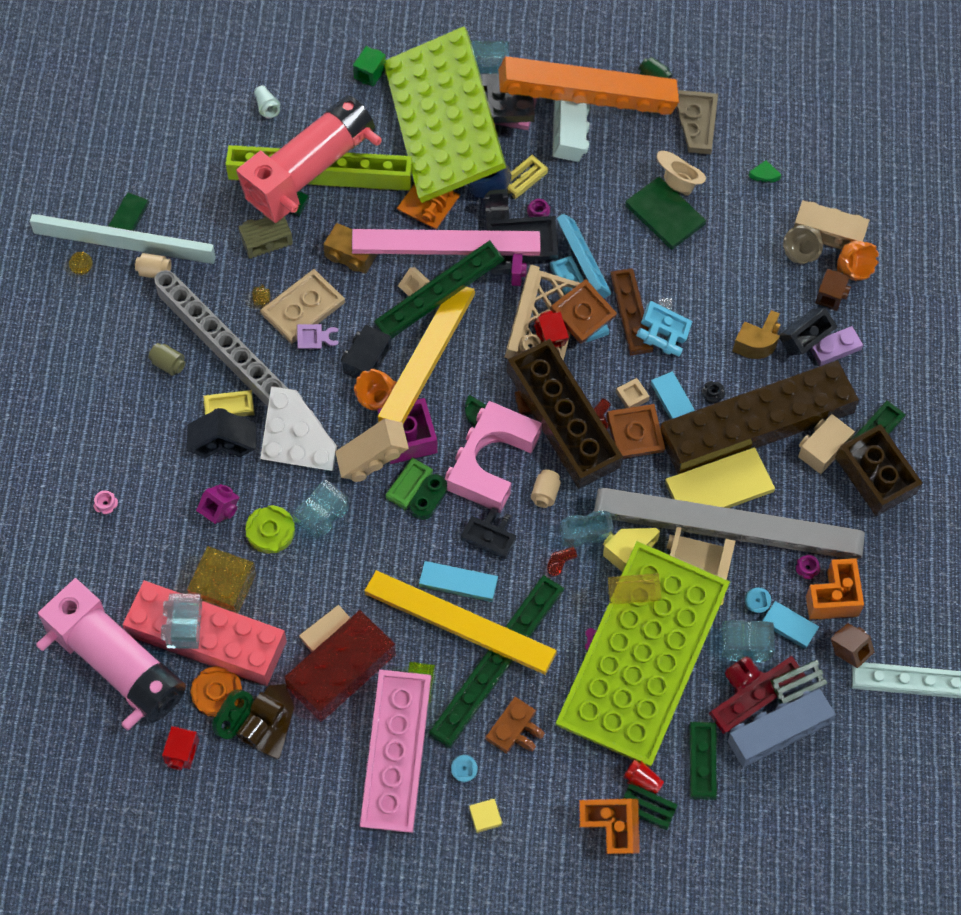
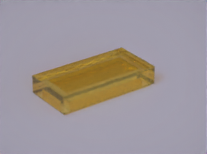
M659 573L608 577L607 579L610 604L661 600Z

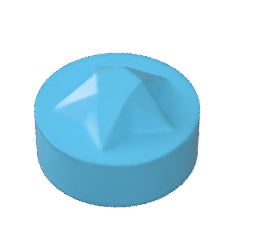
M752 588L745 595V605L752 612L762 613L770 607L771 596L763 588Z
M460 755L452 762V774L461 782L470 781L477 774V763L469 755Z

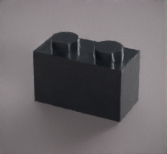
M826 308L811 309L780 333L779 339L789 355H803L838 328Z
M365 324L362 331H358L355 334L350 350H345L342 355L343 373L356 379L363 371H370V369L378 370L391 349V336Z

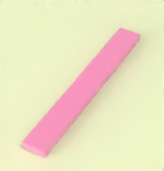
M352 229V254L469 255L490 240L501 255H513L515 253L522 254V256H540V231Z

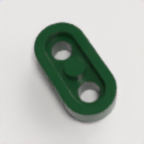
M432 474L424 479L410 503L411 513L416 519L426 520L433 516L447 493V482L444 477ZM437 483L439 484V486L433 488L431 487V484ZM424 502L427 505L425 507H420L418 504Z
M236 689L227 696L212 722L213 732L217 736L224 739H231L236 736L250 714V708L254 702L252 695L244 690ZM239 698L240 702L235 706V702ZM226 720V725L222 728V723Z

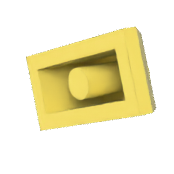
M657 528L620 529L615 535L613 533L610 534L604 541L603 556L623 572L636 541L653 547L658 542L660 531Z

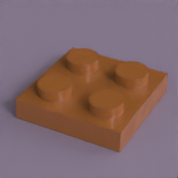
M587 279L550 307V311H553V313L561 311L565 327L580 344L617 315L615 310Z
M654 404L607 412L606 416L611 437L623 455V459L664 452L665 445Z

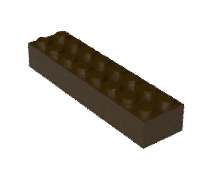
M837 360L662 422L661 433L665 449L676 472L681 474L755 447L756 449L815 428L820 420L824 419L826 421L831 414L838 419L854 414L859 399Z

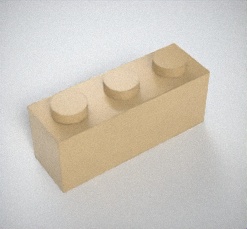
M802 200L794 227L805 225L819 229L823 244L843 249L844 245L852 241L864 240L870 220L860 215L848 214L835 208H828L815 202Z
M383 419L335 451L341 478L351 479L354 482L363 481L366 479V476L382 469L383 465L397 459L401 453L409 448L402 422Z

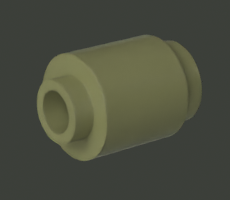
M156 343L148 356L153 365L172 376L176 373L179 374L186 364L184 361L185 356L166 344Z

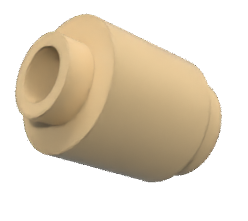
M142 253L141 257L136 259L135 270L138 271L139 276L155 278L160 271H171V260L166 259L165 256Z
M542 470L541 474L537 476L531 494V499L536 506L547 508L554 505L561 484L558 473L552 470Z

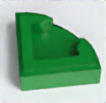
M767 160L749 172V177L757 182L760 180L773 183L780 180L782 175Z

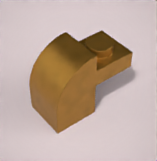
M771 310L763 328L744 321L735 339L732 352L750 359H762L771 355L777 348L780 337L777 335L781 326L778 323L780 314Z

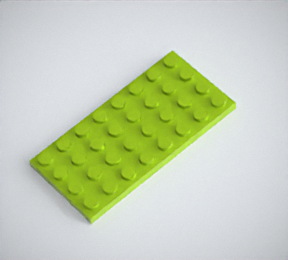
M465 26L386 60L384 65L408 156H412L411 171L421 203L506 168L469 34Z
M636 541L555 725L629 759H635L638 762L642 761L651 768L730 581Z

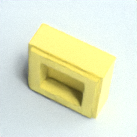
M495 799L469 806L476 833L502 826Z

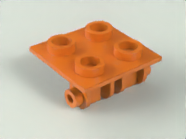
M414 184L397 207V210L437 229L460 195L452 190L421 203Z

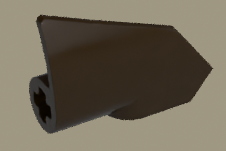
M286 684L269 685L264 693L261 692L250 708L251 713L236 734L244 743L275 759H279L295 709Z

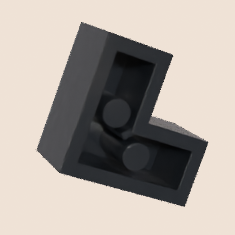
M214 409L212 412L187 424L186 451L204 458L220 450L242 457L256 450V423L247 420L243 416L232 414L226 409Z

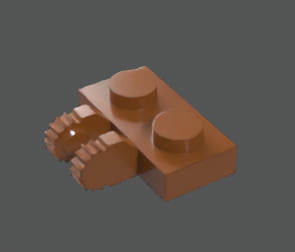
M514 697L487 734L486 741L508 754L515 742L528 751L533 752L536 745L521 734L526 730L533 736L542 739L545 732L530 722L535 716L536 710L517 697Z

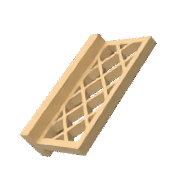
M530 265L504 358L509 359L522 353L519 350L521 338L526 333L527 335L532 334L528 325L537 320L540 315L534 307L535 302L543 299L548 307L546 311H550L552 304L547 296L557 292L559 297L562 298L564 294L561 289L565 287L575 288L580 283L539 271L540 267ZM540 280L550 281L554 288L544 293L539 285ZM569 339L561 349L559 347L556 348L563 360Z

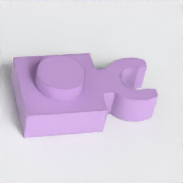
M297 324V349H321L322 342L329 346H336L338 341L330 340L329 333H337L338 328L331 327L326 331H321V324Z

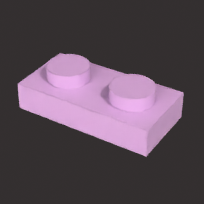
M851 326L826 336L810 350L819 366L862 350L863 344Z

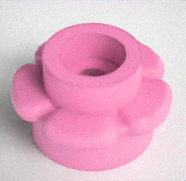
M100 491L94 498L95 504L93 506L98 513L110 514L117 507L118 500L114 497L113 493Z

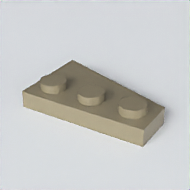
M678 90L679 103L676 108L688 152L711 154L718 94Z

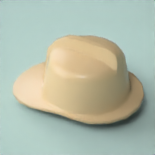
M668 151L657 153V160L665 169V181L675 191L688 196L697 184L705 182L706 177L699 169L689 165L675 154Z

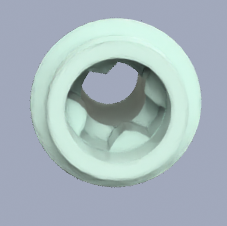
M265 86L257 87L254 94L259 113L266 118L277 116L280 112V102Z

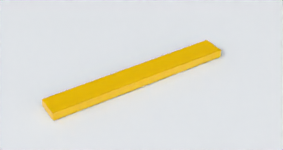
M465 287L440 305L380 411L378 422L383 419H389L404 424L475 295L474 288Z
M377 570L364 590L367 596L546 675L557 654V651L551 647Z

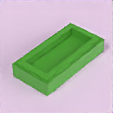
M412 458L386 493V499L407 510L424 479L433 474V469Z

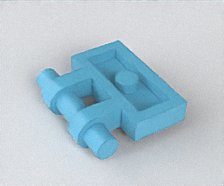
M650 301L646 306L641 324L649 327V330L646 331L640 328L636 336L643 339L644 343L650 346L653 344L663 349L662 352L668 355L672 353L679 357L683 348L675 345L676 341L683 344L687 340L692 321ZM657 332L667 336V341L656 336Z

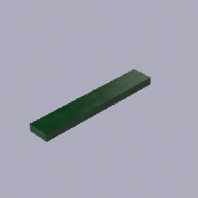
M490 240L377 318L374 321L381 332L391 336V339L504 261L502 255Z

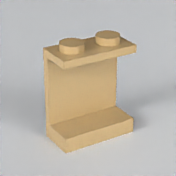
M680 527L676 528L675 535L670 534L667 549L671 550L670 556L727 580L735 545L734 540L726 539L723 547L680 536L682 529Z

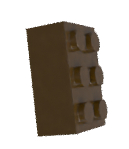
M881 424L841 445L835 456L837 462L876 517L916 495L923 484Z

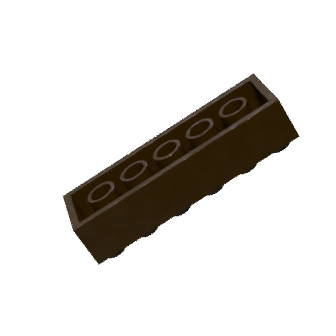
M550 339L507 360L506 372L536 421L542 423V431L578 489L621 468L623 455Z

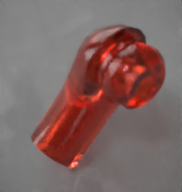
M602 398L594 407V410L607 430L609 425L604 414L611 404L608 400Z
M572 546L551 554L547 564V571L550 575L556 576L561 574L565 561L577 558L575 547Z

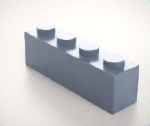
M821 689L814 692L807 690L803 692L802 696L798 697V700L792 703H781L775 708V711L769 714L763 712L757 715L753 722L747 725L741 723L731 729L727 742L741 766L744 768L832 724L836 714Z

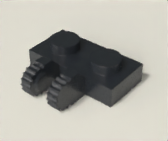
M492 508L485 521L471 516L461 535V540L506 560L516 541V535L506 531L512 516L506 514L499 527L492 525L497 517L498 509Z

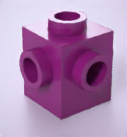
M219 484L204 491L196 511L216 524L234 516L240 497L233 493L230 487Z

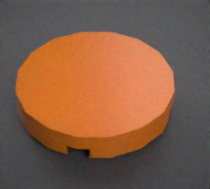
M219 666L204 669L192 682L191 696L193 703L200 712L207 716L215 717L232 691L236 689L243 690L239 677L235 673L229 672L228 669ZM239 698L236 700L235 706L239 704Z

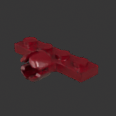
M747 656L741 658L725 671V676L734 687L735 694L709 712L723 734L777 698L770 680L799 667L792 656L766 673L759 671L752 659ZM802 672L778 683L779 687H783L806 675Z

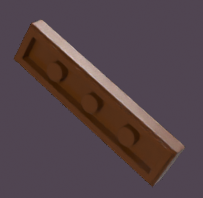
M633 268L610 271V279L630 356L653 352V344L650 346L644 343L643 339L636 336L640 328L646 331L649 328L641 324L644 309Z

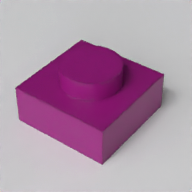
M513 253L512 286H521V277H526L527 263H522V254Z

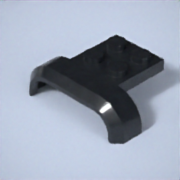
M499 73L480 74L484 90L487 92V101L494 123L535 122L533 97L500 92ZM545 98V103H554V100Z
M507 189L490 190L484 195L487 231H540V256H522V262L558 260L556 216L510 219ZM502 255L504 261L489 271L494 276L512 275L513 255Z

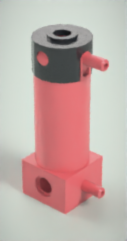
M346 95L271 157H268L260 150L236 169L245 199L275 224L289 212H296L300 204L297 192L349 150L354 149L365 139H368L376 146L380 145L382 139L374 133L375 124L368 111L357 99Z

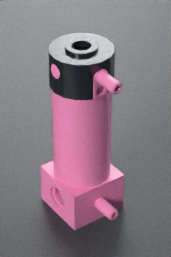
M76 578L38 612L47 634L36 643V646L41 651H44L56 640L70 654L74 651L79 654L126 698L128 704L135 709L122 722V726L126 730H130L142 717H145L151 723L159 721L171 712L183 697L186 684L105 613L101 601Z

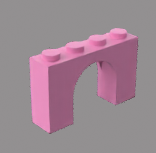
M489 401L485 409H480L476 418L478 422L475 428L471 427L466 436L467 443L464 448L460 447L455 458L457 462L454 468L450 467L448 469L445 480L447 481V491L489 509H498V513H501L511 494V482L484 471L478 465L476 456L484 446L495 442L507 443L532 453L541 435L542 423Z

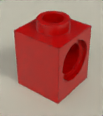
M546 311L538 316L534 327L541 343L550 339L555 348L565 346L569 336L561 311L556 313Z
M171 726L162 754L168 767L175 770L191 769L199 743L197 732Z

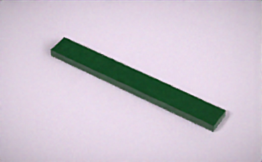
M543 575L505 628L531 638L564 592V587ZM488 650L431 728L429 736L451 749L513 663V660Z

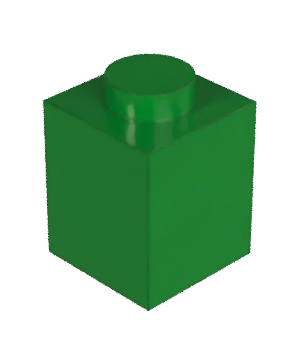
M365 46L353 64L354 79L374 87L385 70L386 55L378 49Z

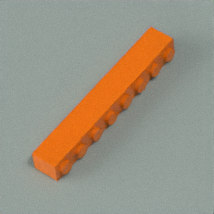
M505 56L499 67L500 92L511 95L518 94L533 98L541 97L556 101L563 100L594 104L596 106L617 107L618 109H632L640 112H655L662 115H671L679 103L676 79Z

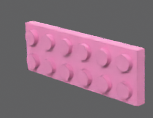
M379 670L360 827L413 833L431 675Z

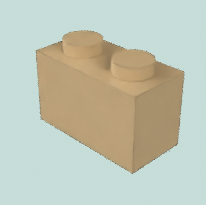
M833 414L826 421L824 419L820 420L814 428L815 432L812 436L806 435L799 444L801 449L798 457L820 474L835 460L840 446L852 440L855 433L854 430Z

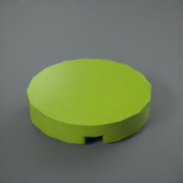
M274 505L256 509L248 517L245 525L246 537L250 545L257 551L266 554L278 553L286 549L292 543L295 535V524L290 513Z

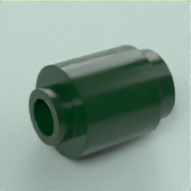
M653 57L645 58L639 66L640 75L669 79L673 76L670 68Z

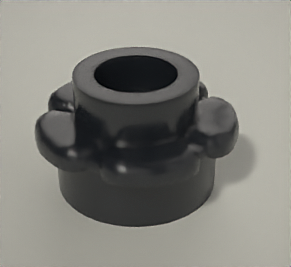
M709 381L702 389L704 399L710 404L720 402L726 394L724 386L720 382Z

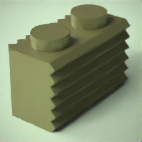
M265 215L262 219L255 221L247 220L238 226L240 238L250 259L293 244L292 233L285 216L276 224Z

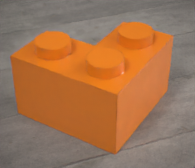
M857 558L831 560L827 571L829 584L810 585L806 594L809 620L859 617L864 607Z
M638 799L579 800L580 827H606L607 854L640 853Z

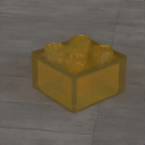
M207 546L187 588L189 597L238 614L256 576L254 562Z

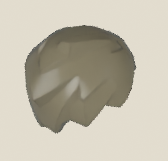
M805 225L790 229L783 240L786 256L792 262L800 264L817 260L823 250L820 230Z

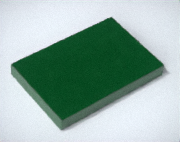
M660 176L625 202V206L671 250L706 225V220Z

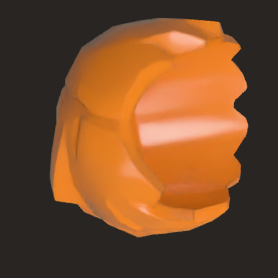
M852 241L844 245L838 258L837 271L850 276L849 279L853 281L868 279L875 272L874 268L879 263L876 260V257L879 256L876 250L877 247L872 243L863 241Z
M370 369V371H363L356 378L354 392L357 400L363 407L372 411H378V409L383 408L397 382L382 371Z

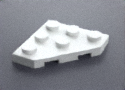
M272 386L260 459L333 471L337 445L323 429L322 424L305 404L297 390Z

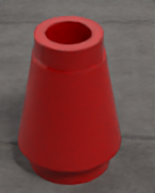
M635 759L623 776L628 780L629 784L654 794L659 792L664 783L642 761L638 762Z

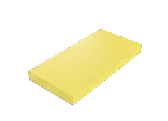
M755 447L665 479V484L672 499L731 508L775 491V487Z

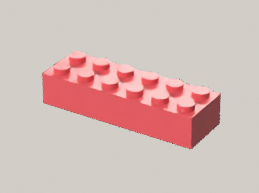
M145 580L123 623L124 630L134 639L212 667H223L237 676L264 686L268 685L287 642L285 630Z

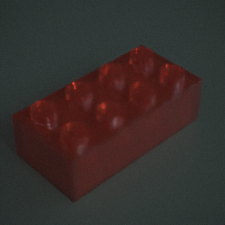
M359 610L284 676L286 687L322 722L396 655L395 643Z

